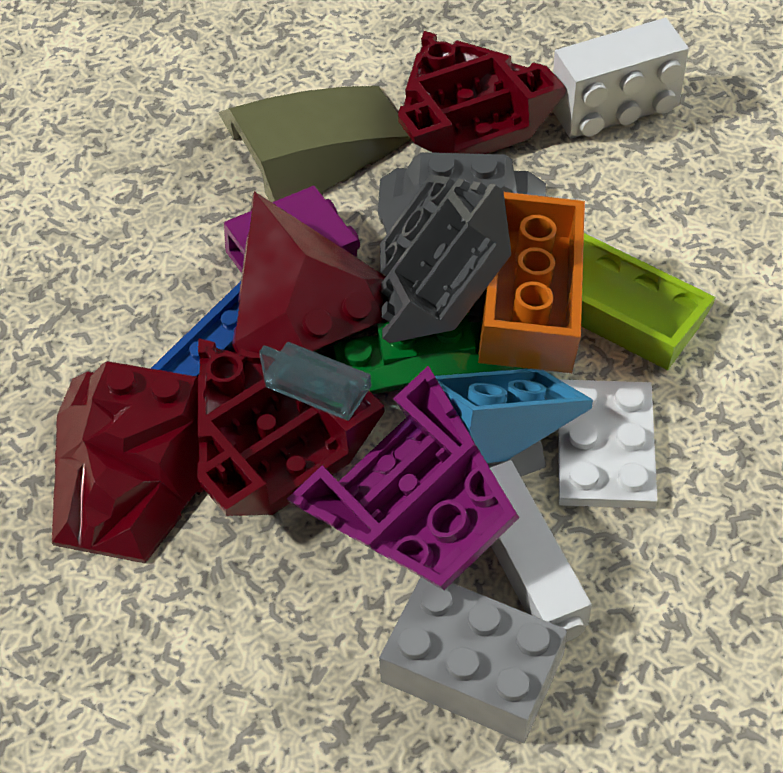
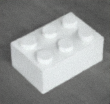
M665 17L557 49L554 53L553 73L565 85L566 94L552 111L570 139L582 135L594 136L602 129L618 124L629 125L638 118L650 114L668 113L674 107L679 106L689 48Z

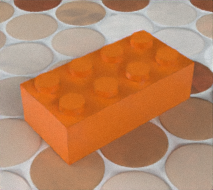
M504 192L511 256L484 290L478 363L572 373L581 338L585 201Z

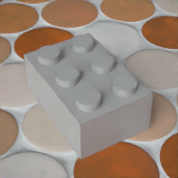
M420 577L379 657L381 682L525 743L564 655L567 629L451 583L445 590H442Z

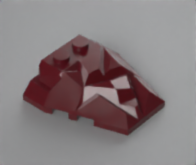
M106 361L95 372L87 371L72 379L57 414L53 546L146 563L181 519V511L195 494L200 495L204 490L198 481V377Z

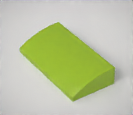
M584 233L581 326L668 371L703 323L716 297Z

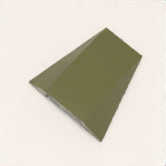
M350 86L301 91L265 98L219 112V116L234 140L242 138L261 170L265 194L270 202L277 201L311 186H315L323 196V192L340 181L342 183L355 176L356 171L368 164H374L411 141L409 135L398 122V113L379 86Z

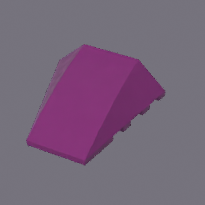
M427 366L393 398L406 415V418L340 481H337L321 466L287 500L310 515L445 590L520 517L432 370Z

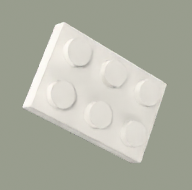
M559 379L593 399L592 409L558 429L559 505L656 509L657 483L652 383Z

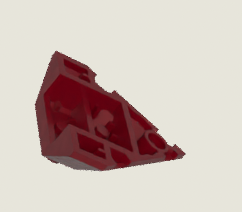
M423 31L421 37L422 46L420 53L416 54L405 89V102L403 106H400L398 112V122L414 144L432 153L488 154L529 140L566 94V87L545 65L533 62L529 67L512 63L511 55L458 40L453 44L437 41V34Z
M254 191L250 209L252 211L250 229L246 239L238 302L240 304L237 326L234 329L232 344L235 352L239 353L240 349L299 362L304 357L367 331L368 335L378 332L377 324L388 322L382 318V306L389 302L388 297L381 293V283L386 276Z
M198 338V354L200 358V375H198V481L226 516L275 514L290 504L287 498L321 466L331 475H334L349 465L385 412L384 405L355 376L339 372L337 377L312 372L310 365L240 349L239 353L216 348L215 342Z

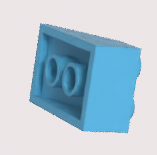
M520 369L435 376L487 463L509 460L592 409L593 399L544 370Z

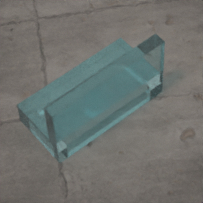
M287 342L281 351L264 345L259 352L265 386L347 421L350 420L372 386L370 374L290 342Z

